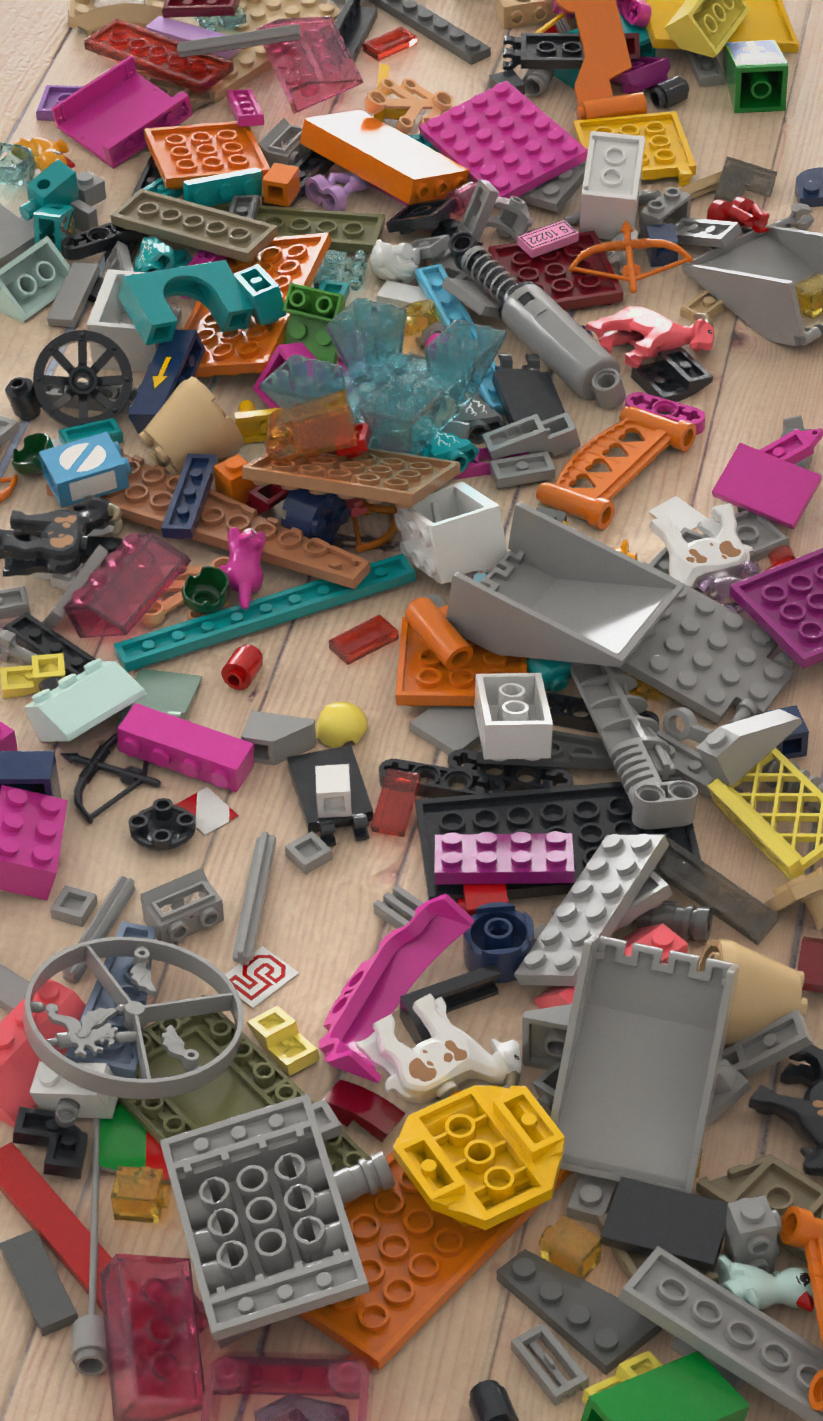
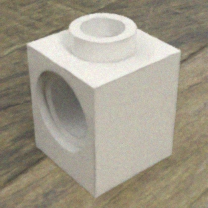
M349 764L315 766L318 818L352 816Z

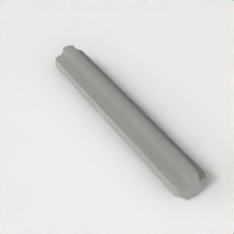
M124 876L118 878L78 944L89 940L106 938L135 891V881L132 878ZM81 962L62 970L63 978L66 981L70 980L76 983L81 979L88 966L85 962Z

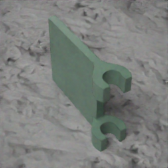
M140 668L135 680L145 689L147 695L116 713V716L120 717L117 728L135 703L185 720L202 683V676Z

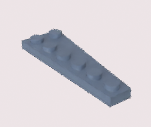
M122 921L115 937H139L155 940L156 928ZM106 957L105 967L130 1000L146 1005L147 993L145 991H138L137 986L131 983L130 971L135 966L133 964L134 957ZM149 959V964L146 967L149 972L151 971L152 959ZM98 979L80 1018V1024L82 1017L87 1015V1011H95L99 1007L103 1009L117 1007ZM117 1014L105 1023H111L112 1028L117 1027L118 1033L131 1031L123 1026L124 1015ZM115 1040L112 1047H108L107 1042H104L103 1045L100 1043L95 1044V1046L103 1047V1053H97L94 1056L91 1050L85 1048L86 1059L81 1056L74 1057V1051L77 1047H70L66 1051L65 1057L75 1063H107L114 1076L136 1078L138 1056L135 1042L120 1043Z

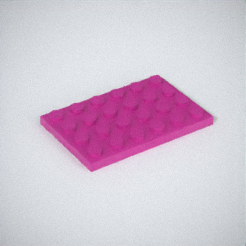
M507 80L496 84L493 88L481 94L475 95L458 106L452 107L447 112L429 119L419 126L420 134L442 155L469 169L468 178L475 185H477L479 179L487 180L499 191V197L509 199L511 196L519 197L587 160L588 150Z

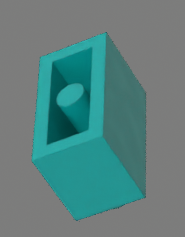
M259 264L234 274L254 307L252 316L261 326L275 323L279 318L287 315L283 311L284 301L279 285Z

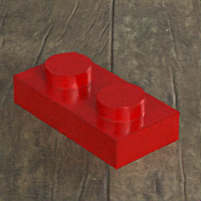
M370 421L340 428L335 444L338 457L346 455L347 458H355L363 455L364 451H368L373 433ZM351 430L347 433L350 441L343 442L345 432ZM347 444H350V445H351L350 447H346V448L344 447V445H347Z

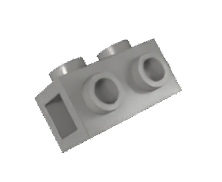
M765 1195L754 1198H742L727 1204L724 1252L733 1263L737 1262L755 1266L773 1274L775 1257L779 1256L777 1233L781 1232L782 1226L777 1210H771Z

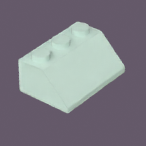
M48 236L0 269L1 313L24 322L56 299L70 270V265Z
M99 658L87 663L84 666L85 671L79 675L70 674L58 681L59 686L52 691L45 689L32 696L33 702L26 705L24 709L40 742L71 741L147 695L145 689L116 661H102Z

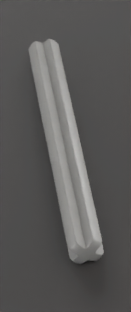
M298 24L179 42L177 44V52L179 57L183 58L299 40L301 38V29Z
M262 832L260 837L256 839L233 951V960L241 963L243 966L248 965L249 961L254 958L277 842L276 837L269 835L268 832Z

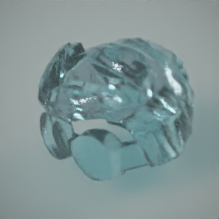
M0 142V156L7 152L6 156L0 159V183L16 187L27 185L33 180L36 169L32 150L19 144Z

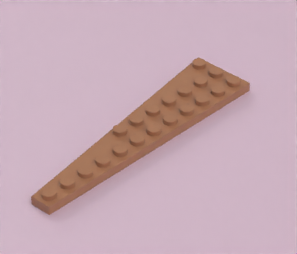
M120 448L122 458L127 457L132 474L128 475L129 488L98 498L109 500L111 503L119 506L122 510L121 518L161 530L180 475L172 476L167 474L166 468L160 465L152 467L145 463L144 458L138 455L130 457L124 454L123 449ZM47 484V495L55 497L49 485ZM212 489L209 490L192 539L229 551L227 539L229 529L236 527L241 533L245 529L251 528L256 532H264L266 535L261 561L355 589L370 572L369 561L337 546H332L319 538L309 539L303 536L302 530L295 527L287 529L280 525V520L271 516L268 519L263 518L257 514L256 509Z

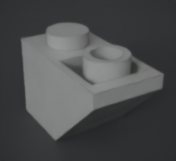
M251 710L241 739L254 744L255 763L277 765L286 761L287 757L300 755L315 748V720Z

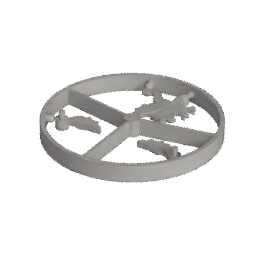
M109 937L89 940L68 947L53 955L32 976L25 994L23 1014L24 1031L33 1051L47 1067L67 1081L84 1089L127 1099L172 1097L193 1091L213 1081L234 1060L240 1047L244 1023V1010L240 996L232 982L215 965L185 948L159 940L139 937ZM134 957L133 964L135 966L130 971L131 983L137 986L138 991H145L150 996H155L156 990L151 981V972L146 969L149 959L169 963L189 971L212 986L219 994L143 1005L140 1002L130 1000L99 958ZM85 962L116 1003V1008L103 1009L99 1007L95 1011H87V1015L82 1017L80 1024L76 1018L57 1014L58 1006L56 1004L50 1003L45 1007L43 1003L33 1001L36 993L50 978L68 967ZM45 1009L48 1019L54 1024L65 1027L67 1032L56 1033L55 1038L47 1039L46 1041L39 1032L31 1012L40 1013ZM231 1010L236 1026L235 1035L227 1048L204 1066H198L199 1053L193 1049L186 1050L184 1048L185 1043L177 1035L173 1025H169L166 1028V1032L161 1035L162 1049L167 1051L168 1056L182 1060L185 1073L171 1077L151 1079L141 1031L143 1023ZM117 1014L124 1015L123 1026L131 1031L118 1033L117 1027L112 1028L111 1023H105ZM115 1040L120 1043L135 1042L142 1079L124 1078L94 1071L75 1063L52 1046L56 1045L58 1050L73 1046L77 1047L74 1051V1057L81 1056L86 1059L85 1048L91 1050L94 1056L97 1053H103V1047L95 1046V1044L100 1043L103 1045L104 1042H107L108 1047H112Z

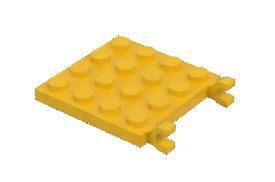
M676 111L573 121L576 139L587 150L591 131L645 136L641 180L678 177L679 187L690 183L692 175H696V163Z

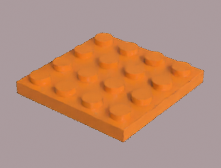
M236 121L144 129V139L166 188L182 189L183 181L252 168L261 170L263 179L270 169L250 126H238Z
M402 617L395 694L396 705L411 707L474 706L476 674L527 673V658L496 655L465 639L473 649V656L463 668L449 671L405 617Z

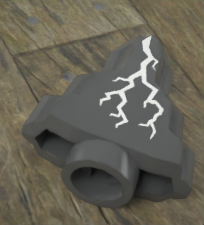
M468 387L460 391L456 399L457 408L451 412L452 419L450 420L470 423L468 436L470 442L474 444L484 443L482 434L506 426L502 414L497 413L496 410H493L492 406L483 402L481 397Z

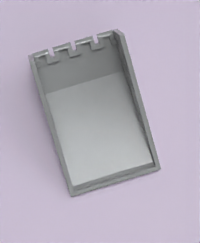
M765 225V227H769V232L756 233L752 230L735 238L734 242L726 248L717 247L694 258L692 263L681 264L683 271L705 290H708L716 299L722 300L727 308L766 340L798 346L799 344L806 345L823 335V233Z
M519 502L514 509L508 549L511 551H508L496 564V567L489 572L481 583L459 572L455 573L452 577L446 618L462 637L496 655L622 667L681 594L685 584Z
M592 935L584 941L550 1116L565 1136V1150L560 1169L618 1182L621 1177L692 1194L728 1033L740 965L707 958L704 971H699L700 956L670 950L668 963L666 964L661 963L663 948L633 943L631 956L625 955L627 941Z

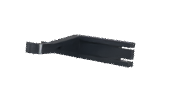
M490 964L400 996L399 1017L414 1043L417 1045L431 1038L428 1029L413 1010L415 1001L431 993L435 1000L442 997L446 1004V1013L498 995L499 990L495 983L496 979L500 978V972L495 964Z

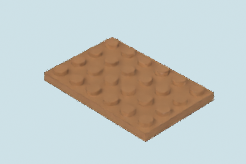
M294 436L281 445L290 446L319 440ZM328 441L282 448L277 446L242 467V479L252 480L255 485L267 486L277 484L281 485V488L284 490L302 488L308 489L309 493L315 495L333 493L337 494V497L340 499L364 498L370 504L388 502L394 503L395 507L401 509L412 508L419 501L425 499V497L437 491L438 488L460 474V462L373 448H368V451H364L363 455L355 458H347L346 455L338 457L335 446L287 459H279L270 454L271 452L275 456L288 457L307 450L310 451L311 449L314 450L336 444Z

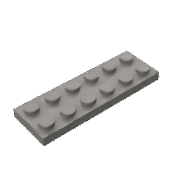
M606 835L514 975L519 985L576 986L584 941L592 935L611 937L667 850L669 843L665 835Z
M657 1246L622 1288L618 1300L806 1421H823V1412L814 1410L810 1406L808 1397L813 1377L818 1371L823 1369V1350Z

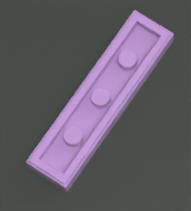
M158 16L145 27L146 35L176 44L225 35L170 18H163V16ZM241 49L210 54L230 59Z

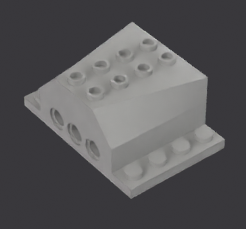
M309 1094L160 1140L214 1342L218 1341L220 1349L259 1327L370 1292Z

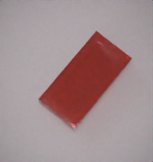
M399 27L362 44L363 52L380 61L416 45L417 36L405 28Z
M379 614L330 639L329 649L349 665L399 639L398 630Z
M387 769L371 823L372 832L405 837L421 782L420 774Z

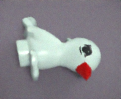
M722 1253L719 1255L717 1273L720 1286L758 1310L762 1311L774 1304H783L790 1308L804 1309L812 1312L814 1309V1294L812 1293L811 1278L807 1269L791 1267L782 1270V1272L774 1271V1276L761 1268L743 1263H733L727 1255Z

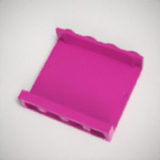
M131 55L51 108L56 127L113 169L148 146L144 139V129L178 126L193 115L189 95L183 91L174 97L165 93L137 73L134 58Z

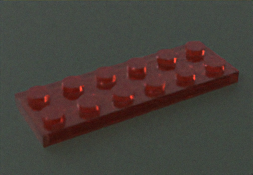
M117 18L84 40L85 49L115 60L118 63L131 55L134 58L136 70L144 71L201 94L234 71L232 61L211 53L181 58L177 52L179 41Z

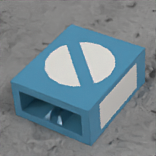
M107 432L39 452L43 476L61 508L83 502L85 496L88 495L100 497L129 488L128 475L132 474L127 457L122 458L119 443L117 441L113 442Z

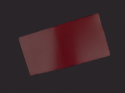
M341 1079L322 1099H326L337 1119L343 1125L348 1127L355 1121L381 1143L406 1114L380 1095Z

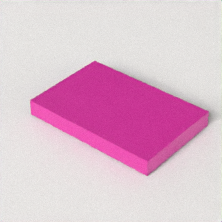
M739 443L713 488L712 495L715 498L794 530L819 487L822 477L815 472Z

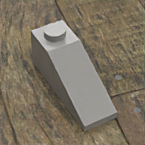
M781 709L773 710L720 726L711 732L696 749L710 776L715 779L718 778L721 782L732 787L799 727L802 721L799 717Z

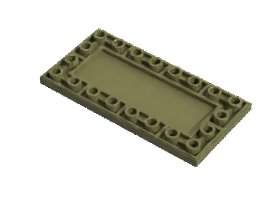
M223 1012L157 1021L144 1028L142 1036L151 1079L171 1077L185 1073L182 1060L168 1056L167 1051L162 1049L161 1035L166 1032V1028L169 1025H173L177 1035L185 1043L184 1048L186 1050L193 1049L199 1053L198 1066H204L219 1056L230 1044L236 1032L235 1024ZM242 1032L240 1047L234 1060L221 1075L208 1084L193 1091L167 1098L127 1099L118 1097L117 1103L122 1104L160 1144L162 1139L305 1095V1093ZM139 1061L136 1079H142ZM343 1130L342 1135L324 1141L333 1172L357 1165V1160L365 1158L366 1161L369 1160V1156Z

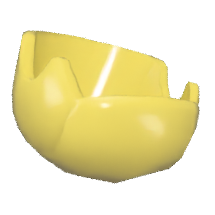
M331 703L323 708L318 717L316 737L324 745L331 748L342 747L348 741H353L354 744H357L367 732V717L359 706L353 703Z

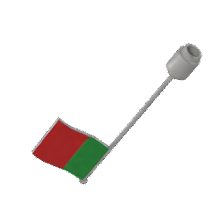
M120 1103L116 1104L112 1119L94 1118L89 1307L88 1314L75 1320L72 1325L71 1360L75 1365V1369L80 1374L87 1376L103 1373L111 1361L112 1325L106 1318L96 1314L100 1170L135 1180L171 1184L161 1145Z

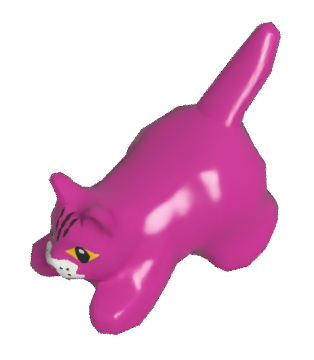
M233 527L229 529L227 535L230 552L229 561L226 565H221L220 569L228 575L230 589L239 592L240 605L242 609L246 610L249 608L251 593H257L263 583L264 575L260 566V560L266 542V535L264 532H256L251 528L245 529L240 533L238 528Z

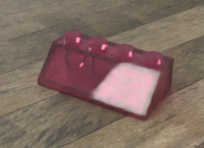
M134 532L128 534L122 539V544L105 558L106 561L101 567L89 575V580L72 594V598L63 609L79 638L127 635L188 566L191 560L189 556L153 533L138 534Z
M116 1253L100 1273L113 1420L165 1421L204 1410L207 1407L190 1258Z

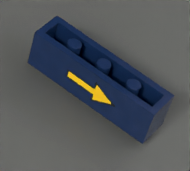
M175 330L172 341L158 343L156 353L148 365L146 375L142 384L139 385L137 395L128 411L129 420L134 425L138 434L146 428L179 384L191 376H195L206 351L197 330Z

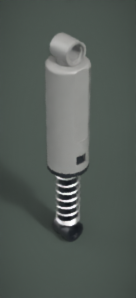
M461 231L450 238L448 246L456 267L465 271L481 288H484L486 293L490 294L497 301L501 321L535 354H538L539 358L580 398L588 401L597 399L599 405L607 409L616 408L624 402L626 393L620 377V366L615 357L543 289L531 281L518 284V280L513 278L504 266H501L497 260H493V256L487 254L484 247L477 245L476 239L471 232Z

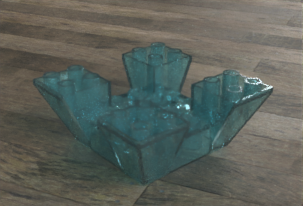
M356 298L326 325V330L347 368L345 371H343V366L293 354L260 384L263 392L311 436L323 439L337 438L341 427L366 422L372 432L369 448L416 455L473 400L506 338V331L488 325L482 326L469 323L466 320H454L424 348L426 359H419L402 353L407 316L406 308L394 306L391 303L371 301L368 298Z

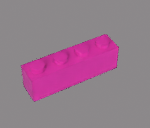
M137 703L133 705L117 728L119 752L236 793L254 767L253 743Z

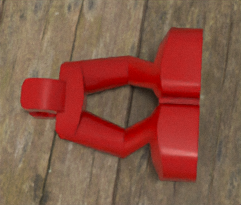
M739 196L731 203L717 199L709 205L707 220L738 222L740 226L751 227L756 233L769 232V227H765V225L768 223L770 214L766 211L763 212L753 200Z

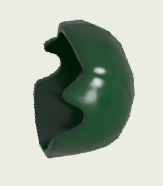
M35 433L25 437L23 449L20 451L17 449L13 450L11 464L14 470L24 476L42 474L39 452L54 447L51 438L46 433Z
M203 566L200 573L196 576L188 575L181 590L184 604L198 614H209L219 611L229 599L230 582L228 575L220 568Z

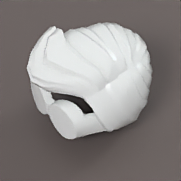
M376 240V245L373 247L370 255L371 270L383 280L403 281V284H409L415 279V269L420 268L418 266L421 260L420 250L412 248L409 243L391 245L390 243Z

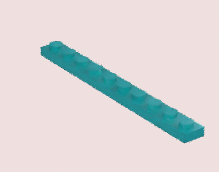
M402 553L370 563L369 574L355 589L319 579L250 601L249 608L246 610L242 609L239 604L113 644L114 654L122 668L129 672L416 581V573Z

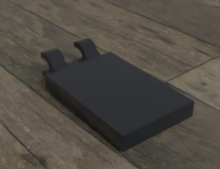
M521 33V37L505 35L503 38V44L512 45L511 48H503V58L512 59L511 61H503V70H512L518 65H521V69H581L584 52L579 33Z
M498 354L500 365H495L492 382L509 424L534 414H538L540 420L544 421L565 413L549 372H540L538 354H526L527 365H522V369H513L511 354Z
M352 746L287 757L288 770L308 833L318 831L323 842L328 846L336 845L334 833H336L335 828L351 825L356 841L369 839L367 826H369L368 822L374 821V813ZM349 764L352 816L318 818L315 766Z

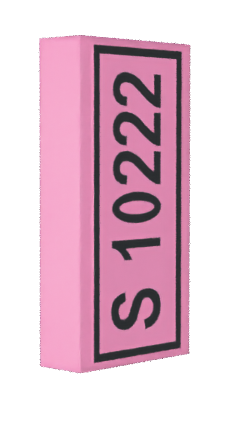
M563 220L518 236L517 241L518 246L531 258L578 242L579 233Z

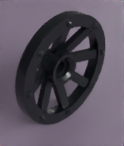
M76 330L56 337L41 351L34 367L33 385L40 406L54 421L69 428L111 418L115 419L125 408L132 390V370L127 356L113 340L94 331ZM78 342V366L75 368L59 349ZM87 342L96 344L106 350L91 367L87 366ZM51 357L69 374V377L44 375L46 365ZM114 357L119 365L121 375L97 377L96 374ZM80 378H85L88 384L82 387L78 385L77 381ZM44 385L69 386V389L52 403L46 394ZM122 385L115 403L111 402L96 387ZM75 395L79 399V418L60 411ZM90 395L107 411L88 418L87 396Z

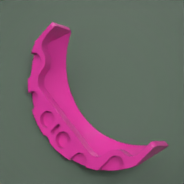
M447 894L428 900L415 909V915L411 921L385 936L378 944L380 947L371 959L362 962L348 980L323 1026L328 1032L319 1040V1049L324 1053V1060L329 1065L370 1081L380 1082L382 1076L375 1070V1066L372 1065L366 1056L356 1048V1042L368 1038L375 1032L373 1024L393 1014L400 1003V996L405 995L426 968L452 942L473 925L474 919Z

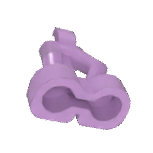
M331 172L328 181L321 174L308 178L305 183V192L309 200L319 206L322 205L325 210L345 211L347 197L353 192L369 189L370 183L354 173ZM335 183H341V184H346V185L342 188V187H340L339 185H334V184H335Z

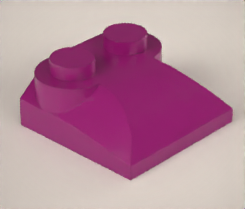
M640 56V59L630 60L631 70L610 80V83L622 87L623 93H644L643 89L648 87L653 89L656 84L668 79L667 74L671 69L669 58Z

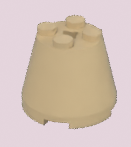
M193 376L179 384L146 428L138 434L142 443L148 449L151 448L152 451L148 455L154 464L164 465L166 473L172 476L181 474L188 454L217 455L218 461L235 455L245 445L243 437L231 416H226L220 405L214 401L216 397L203 383Z
M728 939L709 940L699 960V971H704L707 958L740 965L724 1047L732 1046L735 1042L757 1033L768 1024L796 1009L805 1017L807 998L801 997L804 984L803 971L792 969Z

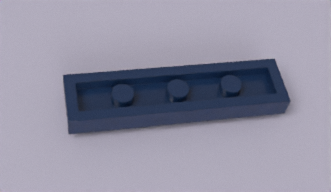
M187 455L161 527L163 538L193 539L214 479L213 466L218 464L217 455Z

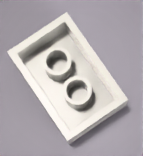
M541 673L476 674L474 709L484 760L526 759L535 761L540 758H551L553 723Z

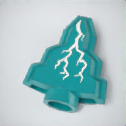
M155 236L144 237L140 253L135 259L134 272L146 273L171 269L175 265L173 249L164 242L162 243Z
M428 423L417 428L418 443L422 446L420 454L425 457L460 462V473L479 454V449L468 439H460L453 433L441 432L437 427Z

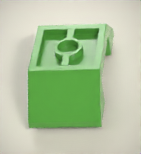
M290 283L283 311L290 314L286 329V339L283 344L302 342L333 377L346 331L344 295Z

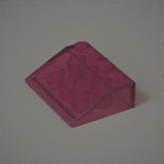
M332 16L277 19L256 29L261 30L293 24L300 26L301 38L299 40L262 45L293 114L364 83Z

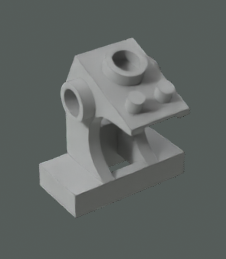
M479 179L459 228L462 231L471 232L476 241H480L486 227L497 228L496 232L501 236L507 238L512 236L517 241L518 236L528 233L526 231L529 226L532 227L533 220H531L524 200L515 196H511L510 199L499 197V191L489 181ZM495 207L501 208L498 217L490 216Z

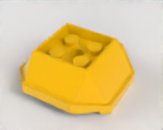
M474 1085L408 1115L400 1136L393 1146V1154L431 1210L453 1218L464 1227L475 1226L487 1230L552 1199L565 1150V1136L526 1086H510L508 1089L498 1086Z

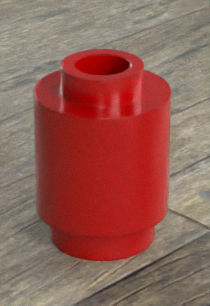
M249 644L238 647L222 668L221 675L224 682L233 689H247L262 668L263 656L261 651Z

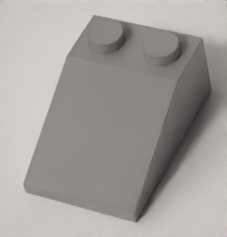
M572 1004L524 1011L522 1016V1065L549 1070L562 1059Z

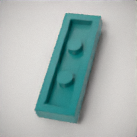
M258 168L183 181L184 200L209 207L230 203L233 196L259 195L261 197L262 171Z

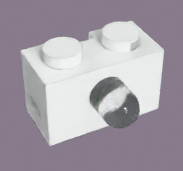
M42 1061L38 1063L29 1092L40 1109L56 1111L54 1115L55 1122L63 1128L74 1125L77 1118L112 1119L118 1097L96 1093L67 1081L52 1071ZM78 1063L94 1071L114 1076L107 1063Z

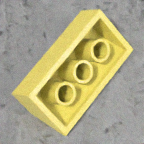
M686 0L666 25L665 29L669 38L676 43L679 49L714 58L746 17L750 8L744 0Z

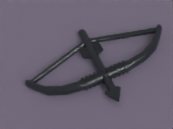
M117 733L100 745L91 759L80 756L78 753H60L71 764L75 762L85 765V768L79 774L74 788V804L89 824L93 822L95 817L142 783L153 787L161 785L160 780L147 776L148 761L144 760L142 769L133 766L123 769L104 763L111 752L110 750L118 743ZM98 770L120 776L122 783L130 785L91 814L83 806L85 787L91 782Z

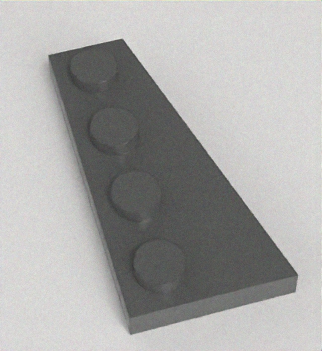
M526 1249L497 1270L498 1282L605 1375L662 1331V1327L618 1300V1297Z

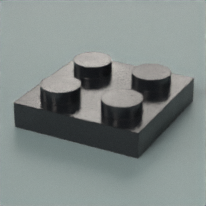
M456 197L407 205L386 222L388 232H400L401 235H404L418 228H423V231L436 229L441 221L450 218V214L458 208Z

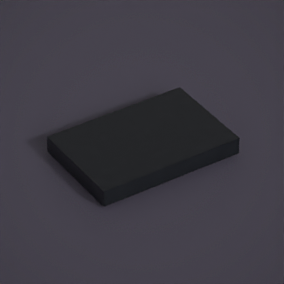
M621 1177L600 1235V1244L645 1256H650L656 1247L659 1246L690 1267L713 1273L725 1237L728 1203Z

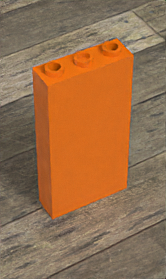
M361 110L304 118L300 144L409 205L464 195L469 169Z

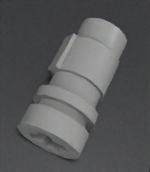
M382 1151L369 1155V1160L367 1161L365 1158L357 1160V1165L333 1172L343 1204L358 1199L366 1193L374 1195L378 1193L377 1189L379 1188L384 1191L395 1186L393 1175Z

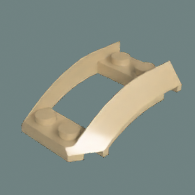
M69 0L67 25L74 29L76 27L83 28L87 31L86 35L91 36L93 31L108 27L129 26L145 28L158 16H163L162 8L165 0H145L144 4L120 3L94 9L95 0Z

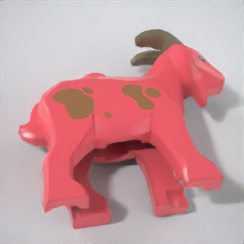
M626 307L613 316L603 317L585 325V330L594 331L597 337L600 338L599 343L610 354L615 346L629 343L634 346L635 350L625 354V364L636 369L642 365L644 360L657 357L658 352L680 348L684 345L689 344V348L697 353L701 349L711 350L715 337L713 322L706 314L695 313L693 316L694 320H696L695 324L682 326L668 320L661 314L642 307Z

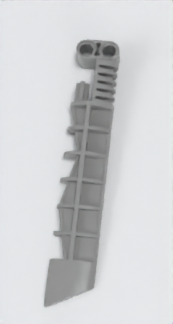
M569 662L571 665V675L632 804V822L634 825L642 829H660L691 824L695 819L698 788L693 783L683 780L661 781V779L668 780L669 775L675 774L676 769L669 757L671 750L668 743L656 734L659 730L657 721L639 715L648 708L647 701L642 697L628 694V691L637 686L635 678L626 675L625 671L614 666Z

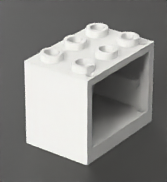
M591 131L581 195L579 233L595 231L599 239L612 240L621 234L620 230L625 220L635 229L642 179L645 136Z
M108 269L88 319L87 330L103 334L113 340L127 356L131 370L146 373L148 365L156 353L158 343L145 345L118 298L123 276L145 272ZM179 296L166 298L165 300L178 320L177 325L180 326L182 310L178 309L177 306ZM90 343L93 364L106 350ZM114 357L102 368L120 370Z
M464 482L437 489V491L419 501L412 508H397V513L394 515L396 526L402 534L403 541L400 542L401 553L416 568L425 572L441 585L452 582V577L456 572L465 575L474 571L472 574L474 575L475 571L493 569L507 553L500 506Z

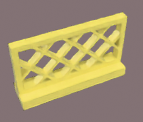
M776 747L732 787L722 783L718 778L707 785L714 805L789 880L805 874L804 871L823 857V793ZM775 759L780 764L779 773H762L763 766L771 760ZM742 782H754L752 793H738L734 788ZM760 782H777L776 793H759ZM799 782V793H782L783 783ZM757 802H774L773 812L758 813L756 811ZM780 802H798L796 813H779ZM804 802H819L821 804L820 813H803ZM777 822H795L793 833H778L776 831ZM801 822H818L817 834L800 833ZM798 842H816L815 849L802 857L797 852Z

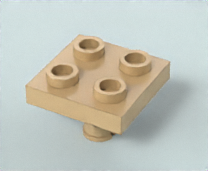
M823 866L808 875L798 876L786 882L785 885L774 889L775 897L765 902L770 915L799 902L801 904L805 903L817 932L822 930Z

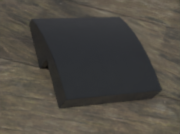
M682 347L658 352L656 362L641 365L637 369L632 367L631 378L648 394L674 402H679L692 396L713 381V376Z

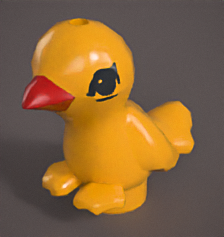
M37 136L31 140L23 137L20 138L19 142L14 143L11 148L12 154L19 158V160L29 161L31 166H34L41 172L58 159L71 169L75 167V164L62 154L67 153L69 149L68 144L61 139L54 142Z

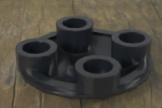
M167 798L155 800L153 806L140 811L137 815L131 816L128 821L131 838L138 845L155 850L172 849L187 843L194 836L197 827L194 814L173 805V802Z

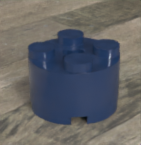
M299 488L291 490L287 495L282 508L287 511L286 518H281L280 524L287 529L295 527L302 530L303 536L309 539L319 538L332 545L341 524L343 525L348 521L351 510L346 507V499L338 498L337 494L315 495L309 493L308 489Z
M492 902L483 904L475 909V914L471 916L474 919V923L471 928L463 933L464 964L469 972L495 964L500 972V978L496 979V983L517 981L514 974L534 945V924L532 918L525 911L522 914L515 910V905L510 903Z

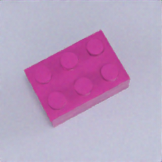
M1 785L0 890L48 900L57 874L68 800Z

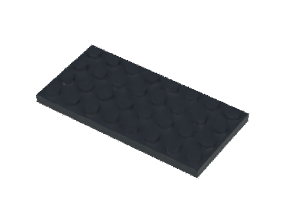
M682 776L669 777L668 780L661 779L662 782L683 780ZM621 781L415 800L428 900L443 894L449 895L456 903L458 899H464V884H435L434 879L435 835H444L451 832L458 834H480L483 832H491L493 834H513L516 832L538 834L553 831L572 833L574 883L606 835H665L669 846L653 871L668 885L704 882V869L693 822L686 826L660 829H642L637 827L632 822L633 807ZM574 883L505 885L508 899L568 894Z

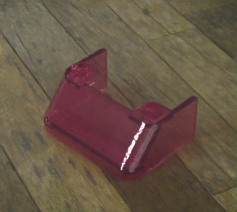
M230 1351L221 1355L208 1367L201 1421H218L221 1395L232 1394L324 1396L359 1399L358 1421H371L374 1391L373 1365L366 1357L355 1354Z

